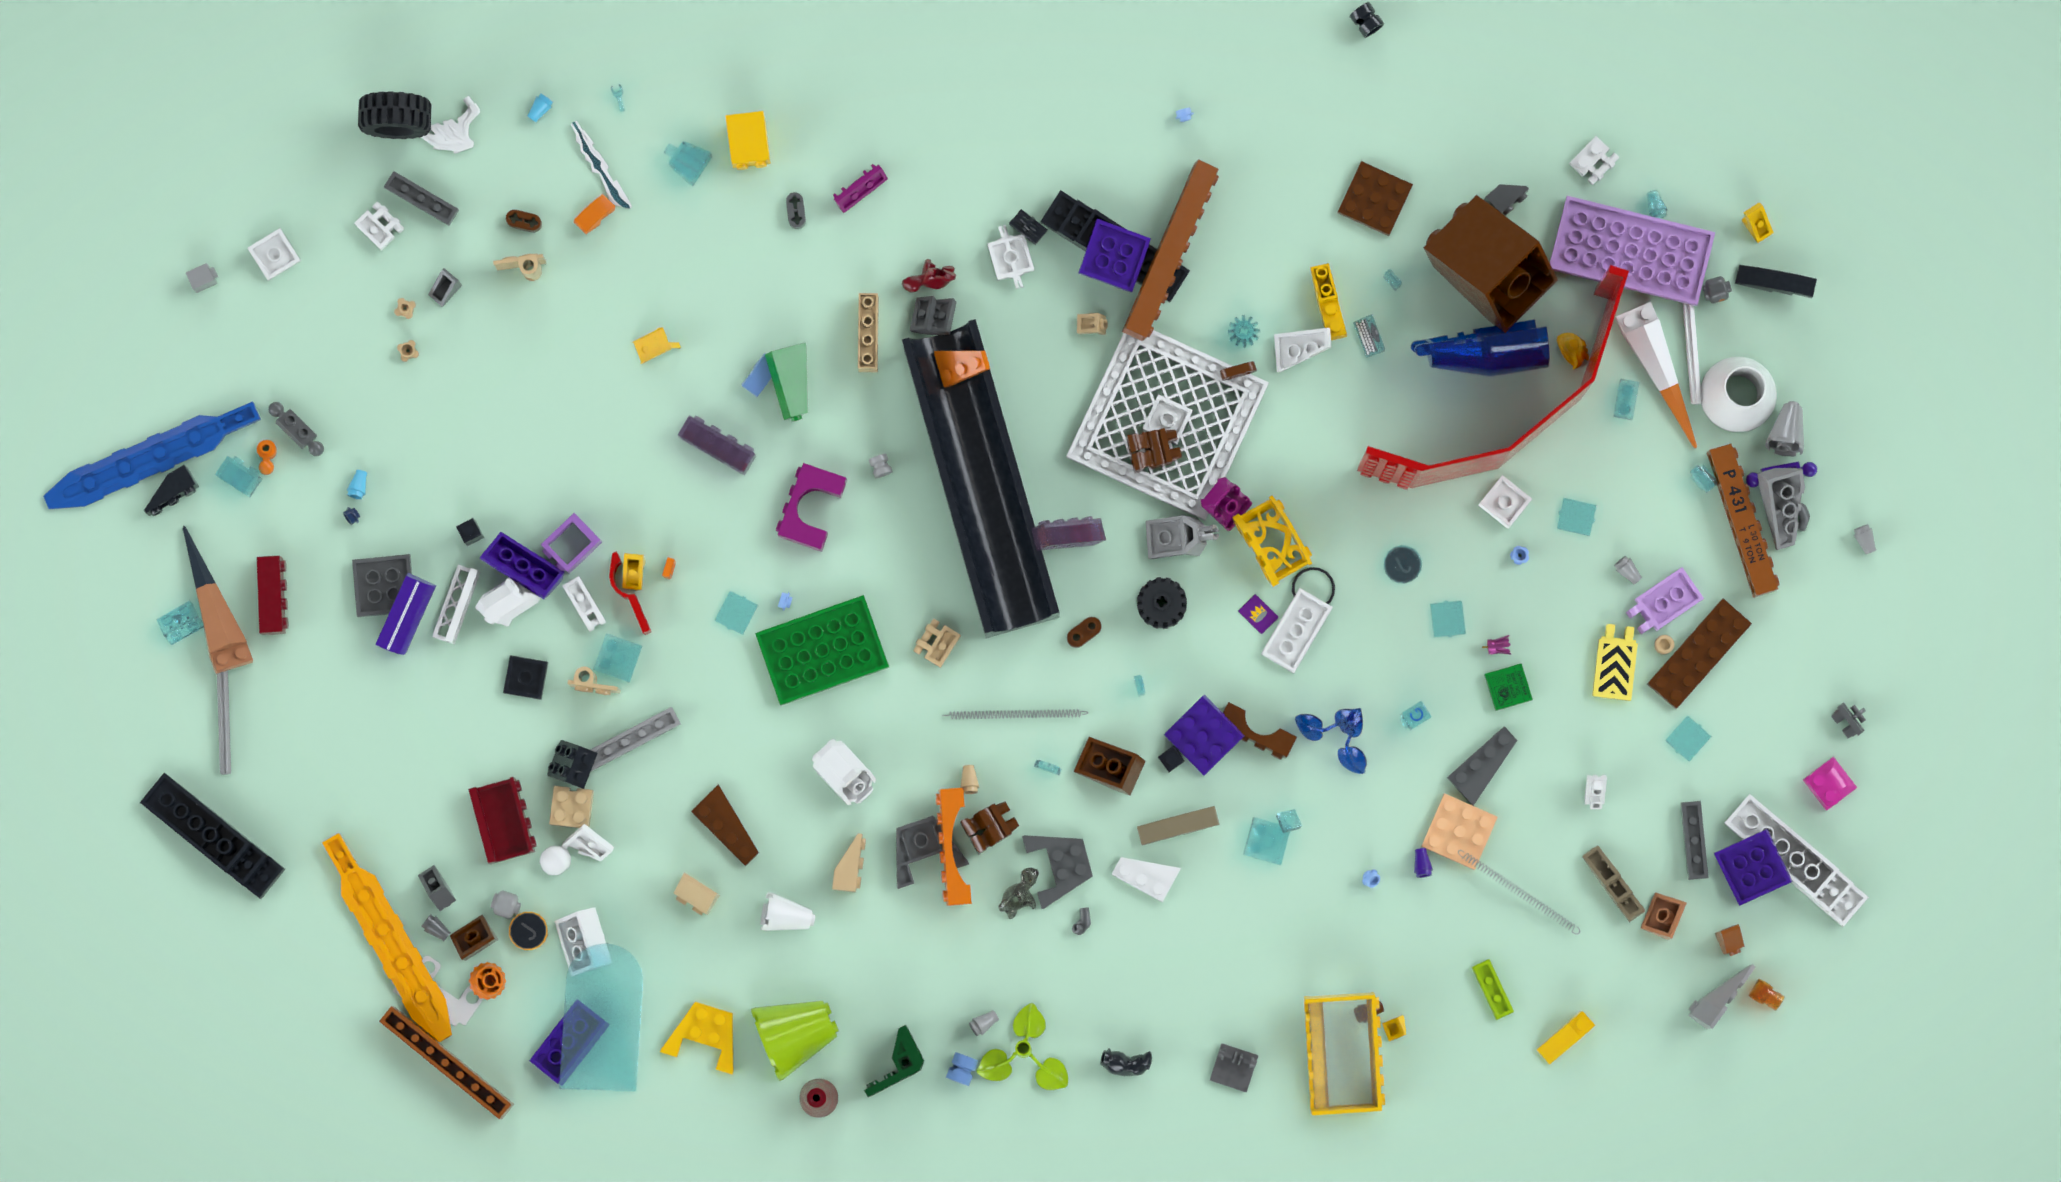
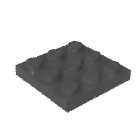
M405 554L352 560L357 617L388 615L408 573L412 574L411 555Z

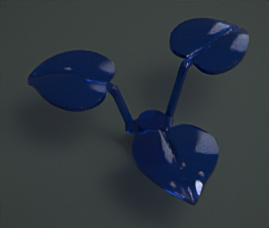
M1361 708L1338 710L1335 713L1336 723L1326 728H1322L1323 723L1321 719L1314 715L1299 714L1295 717V722L1302 735L1312 741L1320 740L1323 737L1322 732H1327L1339 726L1343 733L1349 735L1345 748L1338 750L1340 763L1351 772L1365 773L1367 760L1364 753L1357 747H1349L1351 738L1358 737L1363 730Z

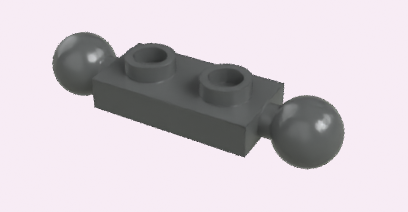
M273 402L270 404L269 413L274 417H279L276 420V424L301 449L308 445L309 452L313 456H320L324 452L323 444L319 441H313L317 435L291 409L285 413L281 403Z

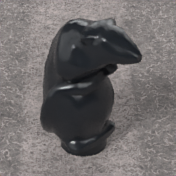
M1108 1048L1107 1051H1103L1100 1064L1109 1073L1114 1075H1143L1152 1064V1054L1149 1051L1143 1055L1140 1054L1130 1058L1123 1052L1111 1051Z

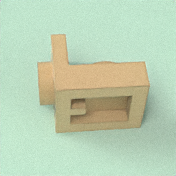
M1099 313L1077 314L1078 334H1106L1108 322L1105 315Z

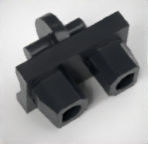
M1022 209L1009 222L1010 226L1035 245L1048 231L1034 217H1031Z

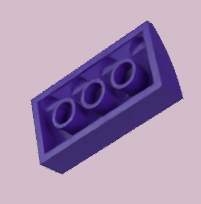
M503 532L497 535L480 556L482 561L542 599H545L562 581L565 573Z
M576 999L529 1061L557 1084L563 1086L610 1024Z

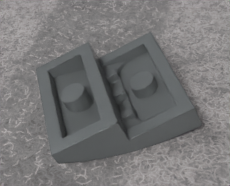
M934 296L917 297L910 331L927 335H950L957 302L954 298L936 300Z

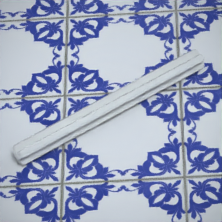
M1682 303L1691 404L1697 405L1701 404L1702 401L1694 305Z

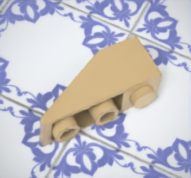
M857 834L835 868L833 890L856 892L857 888L860 889L861 877H858L859 869H863L864 858H861L860 855L861 850H865L866 844L863 834Z

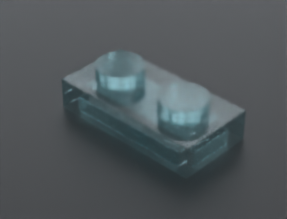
M1620 379L1613 417L1633 420L1640 382Z

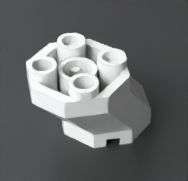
M508 577L507 580L483 594L475 608L485 617L484 620L486 622L509 626L513 618L537 604L541 597Z
M832 739L813 755V768L847 805H851V802L861 803L872 793V781L875 783L876 778L842 741Z

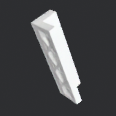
M461 565L457 566L432 637L455 645L480 575L478 570ZM461 570L469 573L466 582L461 584L458 578ZM461 588L460 599L455 602L452 597L453 591ZM454 606L456 609L454 616L448 620L446 611ZM448 624L449 630L446 637L438 635L440 628Z

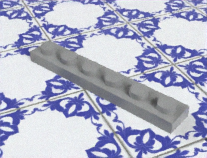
M670 707L590 749L598 753L591 772L681 725L673 708Z

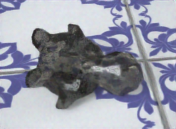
M1032 867L1025 868L1021 871V881L1005 890L998 908L1002 912L1005 911L1009 919H1013L1017 914V910L1023 907L1030 906L1032 909L1036 908L1035 900L1029 889L1037 881L1039 876L1038 869Z

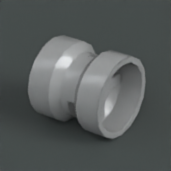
M881 454L869 459L870 465L874 467L873 474L875 478L884 477L893 472L891 466L887 463V454Z

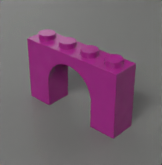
M803 463L802 467H798L795 477L798 479L796 484H792L789 495L791 498L789 503L786 502L782 513L785 515L783 521L779 520L776 531L780 538L822 552L828 532L810 526L799 518V502L803 496L813 491H821L841 498L847 478Z

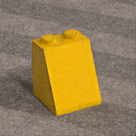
M764 112L725 115L733 168L745 170L748 169V166L763 168L767 164H771Z

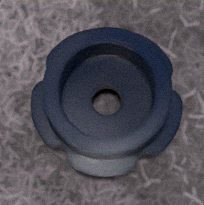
M347 507V510L343 512L347 522L350 525L359 523L358 518H360L358 511L355 508Z

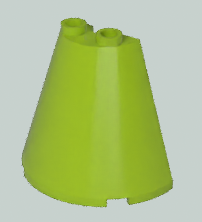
M813 1001L751 1009L752 1016L756 1020L755 1025L770 1063L775 1068V1074L779 1081L784 1080L837 1037L836 1032H839L836 1022H831L829 1014L832 1012L828 1002L824 1004L823 1001Z

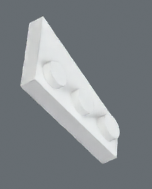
M1330 328L1274 334L1277 372L1280 373L1331 348Z

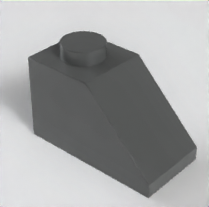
M435 865L418 875L429 898L439 911L456 901L451 889Z

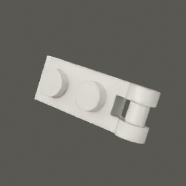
M579 576L563 585L589 632L593 631L597 625L606 623ZM594 613L596 618L590 621L587 616Z

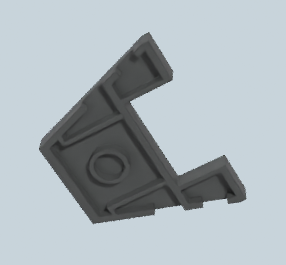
M934 816L896 828L897 889L914 884L908 864L943 852L942 844H939L938 832H941V825H938ZM952 841V851L956 867L960 868L969 865L968 860Z
M1022 836L1026 853L1047 849L1056 887L1037 892L1041 909H1045L1093 877L1083 839Z

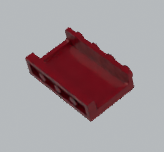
M510 777L507 780L468 789L488 864L491 865L535 852L534 847H537L535 837L531 836L529 831L532 825L530 818L525 816L524 810H527L525 799L520 797L519 792L522 791L519 780H516L515 777Z

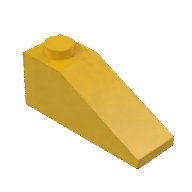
M1579 1011L1543 1043L1537 1051L1548 1064H1551L1587 1034L1595 1024L1583 1011Z

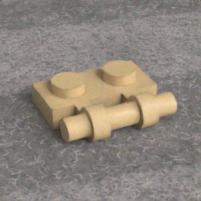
M933 618L930 625L927 624L925 627L926 631L921 639L917 640V645L913 651L920 655L923 649L927 650L928 652L924 658L941 668L961 635L946 625L939 631L936 628L940 622ZM933 634L937 638L931 646L927 642Z

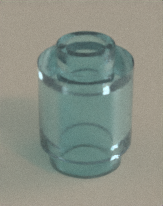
M1698 464L1690 471L1692 475L1689 478L1701 491L1704 490L1707 493L1718 483L1715 480L1716 477L1705 465L1700 467Z

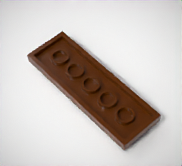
M1724 598L1721 599L1647 685L1676 710L1752 623Z

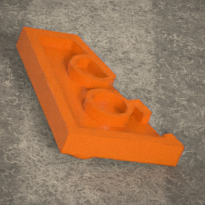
M934 351L944 387H950L990 369L986 351Z

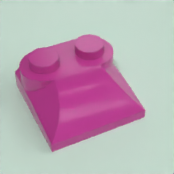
M1834 757L1803 779L1826 811L1857 788Z

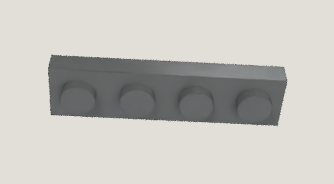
M393 171L384 185V188L448 226H450L459 211L458 208Z
M1701 801L1681 802L1688 880L1709 878Z

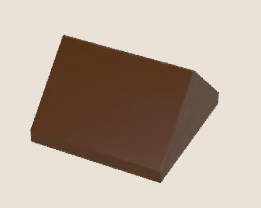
M483 915L450 935L460 958L465 961L498 941L497 936Z

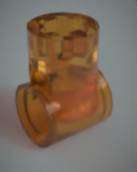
M1761 979L1757 980L1748 995L1761 1004H1767L1768 1007L1775 1011L1785 998L1779 992L1774 991L1770 984Z

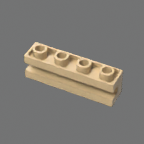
M859 293V372H878V293Z

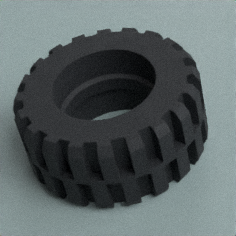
M382 91L365 94L359 100L358 127L362 133L373 137L391 139L420 138L426 136L431 130L432 104L426 97L413 93Z

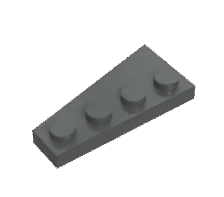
M1504 726L1447 777L1448 780L1474 806L1518 740Z

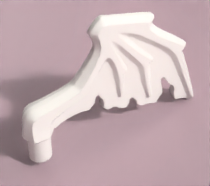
M470 96L463 100L468 109L462 116L458 117V123L450 119L443 121L444 125L439 123L431 125V131L435 135L428 133L426 136L421 137L434 146L433 149L450 150L456 154L473 148L474 141L469 138V124L479 115L480 109Z

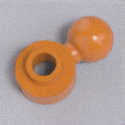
M263 440L257 445V453L263 459L259 464V471L264 475H269L274 470V465L270 460L276 456L277 448L272 441ZM264 447H269L268 451H263Z

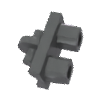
M1843 702L1837 707L1838 709L1831 717L1837 724L1844 719L1847 720L1850 725L1842 730L1847 738L1853 737L1856 734L1859 736L1863 733L1864 729L1856 718L1861 723L1866 721L1862 715L1866 710L1864 708L1858 710L1853 705L1850 707L1854 713L1853 715Z

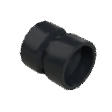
M1370 2L1361 5L1349 16L1355 25L1360 26L1359 31L1364 38L1371 36L1385 24L1379 15L1374 14L1375 9Z

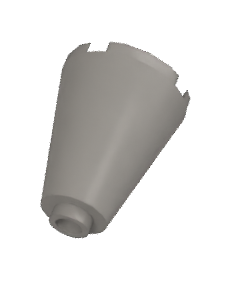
M1789 401L1783 405L1766 440L1765 446L1769 451L1772 448L1775 450V454L1790 457L1796 456V453L1799 452L1800 455L1803 453V409L1799 403Z

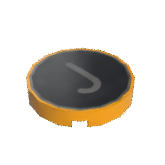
M523 912L512 920L509 926V936L518 948L533 950L539 948L545 942L548 936V927L546 921L539 914Z

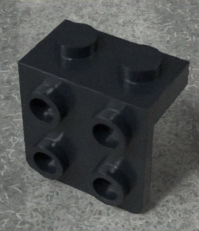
M561 740L555 748V754L548 766L547 775L584 789L598 753Z

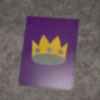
M1256 594L1238 610L1260 634H1263L1278 619V616Z

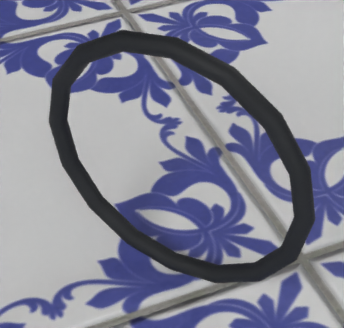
M1309 567L1303 569L1295 576L1292 583V594L1294 597L1296 595L1295 583L1302 573L1309 570H1318L1325 573L1332 584V594L1326 603L1329 604L1335 595V584L1327 571L1317 567Z

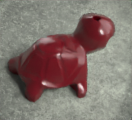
M926 259L922 274L903 279L902 286L910 293L917 292L923 285L932 289L944 288L956 279V274L953 273L955 268L953 266H944L942 269L935 268L936 265L931 262V259Z

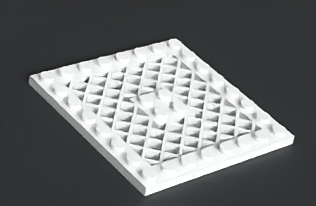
M1153 330L1149 338L1147 337L1143 341L1124 333L1066 457L1205 521L1209 513L1201 506L1200 499H1204L1218 482L1217 479L1226 477L1269 382L1251 374L1222 381L1220 370L1232 367V365ZM1151 351L1161 355V357L1153 359ZM1148 352L1150 361L1141 363L1138 355ZM1135 356L1138 365L1130 367ZM1165 359L1168 368L1158 372L1155 363ZM1168 359L1178 363V365L1171 367ZM1152 364L1155 373L1146 376L1143 367ZM1182 367L1185 376L1175 379L1173 370ZM1186 367L1196 372L1188 375ZM1140 369L1142 378L1133 381L1130 372ZM1170 372L1173 381L1163 384L1160 375ZM1127 373L1130 382L1121 385ZM1199 375L1202 384L1193 387L1190 378ZM1203 375L1214 380L1205 382ZM1157 376L1160 385L1150 389L1147 380ZM1187 380L1190 389L1180 392L1177 383ZM1144 381L1147 390L1138 393L1135 384ZM1217 383L1220 392L1210 395L1207 386ZM1220 383L1225 384L1231 388L1223 391ZM1174 384L1177 393L1167 396L1165 387ZM1132 386L1134 395L1125 398L1122 389ZM1204 388L1207 397L1198 400L1195 391ZM1162 389L1164 397L1158 394L1155 400L1152 392ZM1119 391L1122 399L1113 402ZM1234 391L1237 400L1228 403L1225 394ZM1238 391H1240V392L1243 393L1242 396H1241V399H1240V396H1239ZM1191 392L1194 401L1185 404L1182 395ZM1149 393L1152 402L1142 406L1139 397ZM1222 396L1224 405L1215 408L1212 399ZM1179 397L1181 404L1176 403L1171 399ZM1136 398L1139 407L1130 410L1127 401ZM1209 400L1212 409L1202 412L1199 403ZM1124 403L1127 412L1117 415L1114 406ZM1238 404L1232 415L1229 407ZM1196 405L1199 414L1191 416L1193 410L1188 407ZM1152 407L1147 418L1144 409ZM1111 408L1114 416L1105 419ZM1226 408L1229 417L1220 420L1217 411ZM1141 410L1144 420L1134 423L1131 414ZM1214 413L1217 422L1207 425L1204 416ZM1128 415L1131 424L1121 427L1118 418ZM1201 417L1204 426L1194 429L1191 420ZM1116 420L1119 429L1109 432L1106 423ZM1230 421L1226 431L1224 432L1222 423ZM1187 423H1189L1191 431L1183 434ZM1144 424L1142 430L1146 432L1165 428V431L1176 430L1178 440L1169 442V448L1173 449L1171 443L1177 445L1179 440H1181L1183 448L1180 450L1181 452L1185 451L1188 461L1178 463L1175 460L1174 466L1168 468L1162 466L1163 470L1153 473L1151 468H1148L1150 473L1141 471L1134 474L1133 466L1121 461L1129 457L1131 460L1123 431L1133 428L1134 432L1138 434L1136 426ZM1103 425L1106 433L1098 436ZM1218 425L1221 434L1212 437L1209 428ZM1206 430L1209 439L1199 442L1196 433ZM1120 432L1123 441L1113 444L1111 435ZM1193 434L1196 443L1186 446L1183 437ZM1108 437L1111 446L1101 449L1098 440ZM1222 438L1218 448L1216 449L1214 440ZM1094 442L1096 443L1097 449L1092 447ZM1210 442L1213 451L1204 454L1201 445ZM1125 445L1128 454L1118 457L1115 448ZM1198 447L1201 456L1191 459L1188 450ZM1112 449L1115 457L1104 452ZM1141 449L1138 452H1145L1147 450ZM1214 455L1210 466H1208L1206 458ZM1202 459L1205 469L1196 472L1193 462ZM1190 464L1193 473L1183 476L1180 467ZM1177 469L1180 478L1171 481L1168 471ZM1206 472L1202 483H1200L1197 475ZM1164 473L1167 481L1156 476ZM1195 477L1197 486L1188 489L1185 479ZM1182 481L1184 489L1174 485V483ZM1198 489L1197 494L1191 493L1192 491Z

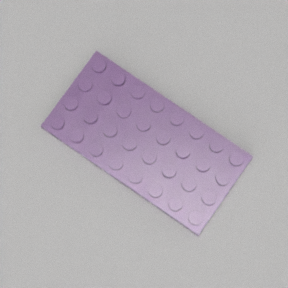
M1567 196L1550 265L1554 271L1600 282L1610 265L1629 271L1624 286L1626 289L1697 306L1715 232Z

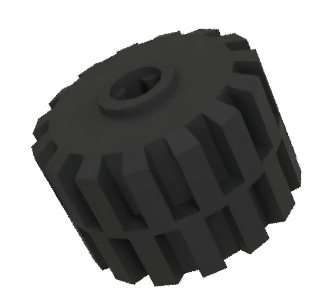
M1157 577L1152 581L1146 582L1140 589L1137 597V608L1140 617H1142L1147 625H1151L1156 629H1168L1170 626L1177 625L1184 617L1187 608V598L1184 589L1181 588L1178 582H1174L1171 578ZM1161 598H1164L1165 602H1168L1167 604H1164L1163 607H1159V603H1156L1157 601H1160Z

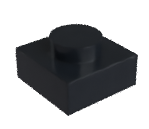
M1174 746L1158 756V759L1168 773L1185 762Z

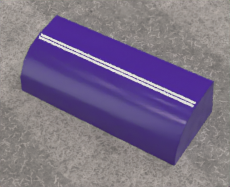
M408 573L375 645L393 653L405 655L437 585Z

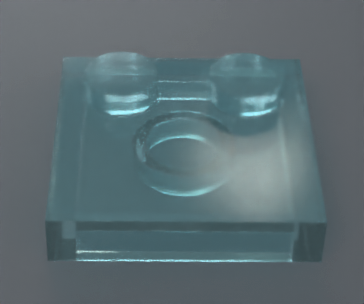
M606 633L593 670L630 682L642 645Z
M1253 817L1243 855L1281 865L1291 828Z

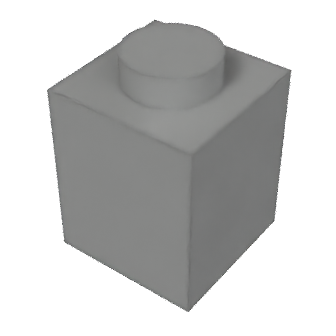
M207 263L186 272L189 282L196 293L218 284L215 279L218 275L214 267L210 268Z

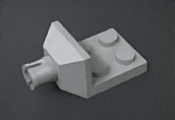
M1184 515L1146 521L1148 559L1179 555L1200 556L1207 545V540L1218 539L1219 534L1212 533L1219 532L1216 525L1205 526L1199 519Z

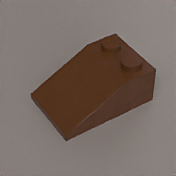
M1089 737L1074 772L1131 796L1146 761L1136 753Z

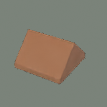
M1655 892L1641 928L1667 940L1672 939L1687 903Z

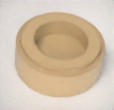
M1668 635L1659 636L1654 642L1655 650L1663 655L1670 653L1674 648L1673 639Z

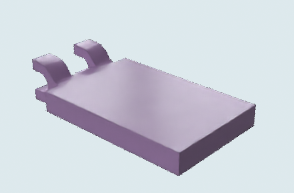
M1681 567L1634 599L1637 605L1628 610L1626 614L1631 619L1639 612L1641 613L1646 622L1637 628L1640 634H1643L1652 627L1657 631L1702 601L1704 597Z

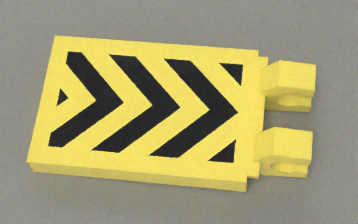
M1607 624L1605 636L1598 640L1592 696L1631 701L1638 646L1636 640H1633L1634 627L1626 626L1624 639L1614 638L1615 625Z

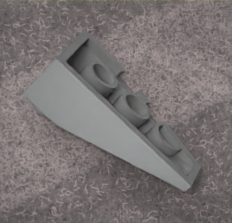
M1773 468L1758 473L1759 487L1775 548L1780 550L1795 545L1799 524L1797 522L1798 513L1802 507L1800 503L1801 496L1805 490L1803 470L1801 468Z
M1753 964L1747 966L1698 1002L1695 1000L1689 1007L1691 1012L1688 1016L1704 1028L1713 1029L1727 1010L1726 1003L1729 1004L1736 997V990L1744 985L1755 969V966Z

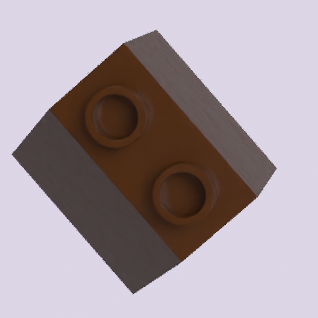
M1478 195L1469 203L1459 205L1454 211L1453 218L1442 229L1433 231L1423 247L1433 267L1489 322L1504 333L1558 281L1540 242Z

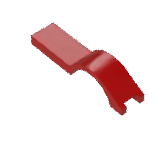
M616 551L612 553L609 573L611 586L618 595L630 601L644 635H647L652 631L637 596L621 592L615 583V574L618 567L622 564L620 556Z

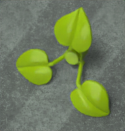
M1030 1003L1022 1008L1014 1019L1013 1030L1015 1034L1020 1037L1025 1036V1038L1016 1044V1051L1013 1052V1055L1007 1059L1004 1051L992 1049L983 1056L976 1070L978 1075L987 1080L1002 1081L1011 1075L1012 1067L1009 1062L1017 1055L1021 1058L1030 1057L1040 1067L1036 1072L1035 1078L1041 1088L1057 1090L1068 1086V1073L1060 1060L1049 1057L1042 1065L1032 1054L1028 1038H1038L1044 1033L1046 1027L1045 1019L1034 1003Z

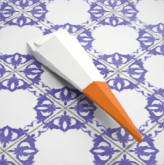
M1646 303L1616 316L1615 319L1622 335L1656 385L1694 448H1697L1661 323L1652 303Z

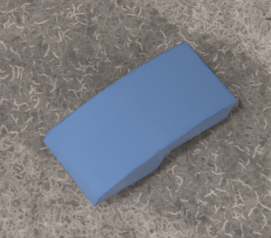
M766 353L762 355L753 367L752 372L742 383V386L756 397H758L771 379L765 357Z

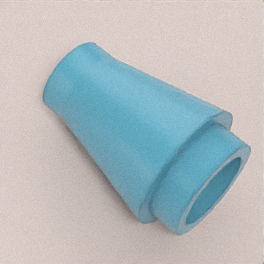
M541 93L539 97L536 96L527 116L537 122L538 119L552 108L553 101Z
M356 470L347 488V495L354 499L363 498L366 493L367 472Z

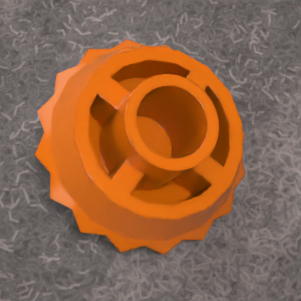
M480 963L470 973V989L480 999H495L505 989V973L495 963Z

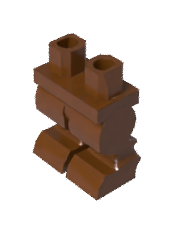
M1165 428L1142 432L1141 434L1134 433L1126 437L1134 474L1143 471L1145 467L1154 469L1170 465L1173 461L1182 457L1180 447L1169 448V442L1178 440L1176 430L1165 431ZM1141 449L1147 450L1146 452H1138Z
M1006 802L997 805L994 803L974 814L973 818H966L960 821L978 855L986 851L988 847H993L1009 837L1019 827L1015 817L1006 822L1003 819L1002 815L1010 811ZM986 829L983 834H977L978 831Z

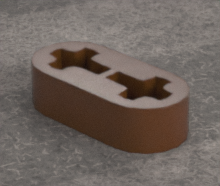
M510 210L506 215V221L512 228L528 232H538L542 227V221L538 215L520 210ZM517 214V217L522 219V222L515 221V223H512L510 217H514ZM533 219H535L538 225H534L533 228H531L529 223H525L526 221L531 222L533 221Z
M1251 361L1220 370L1222 381L1252 374L1257 369L1255 362Z

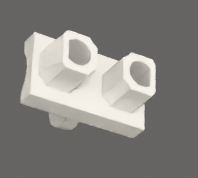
M1587 775L1584 802L1585 804H1590V809H1602V804L1605 802L1606 775L1600 777L1597 775Z

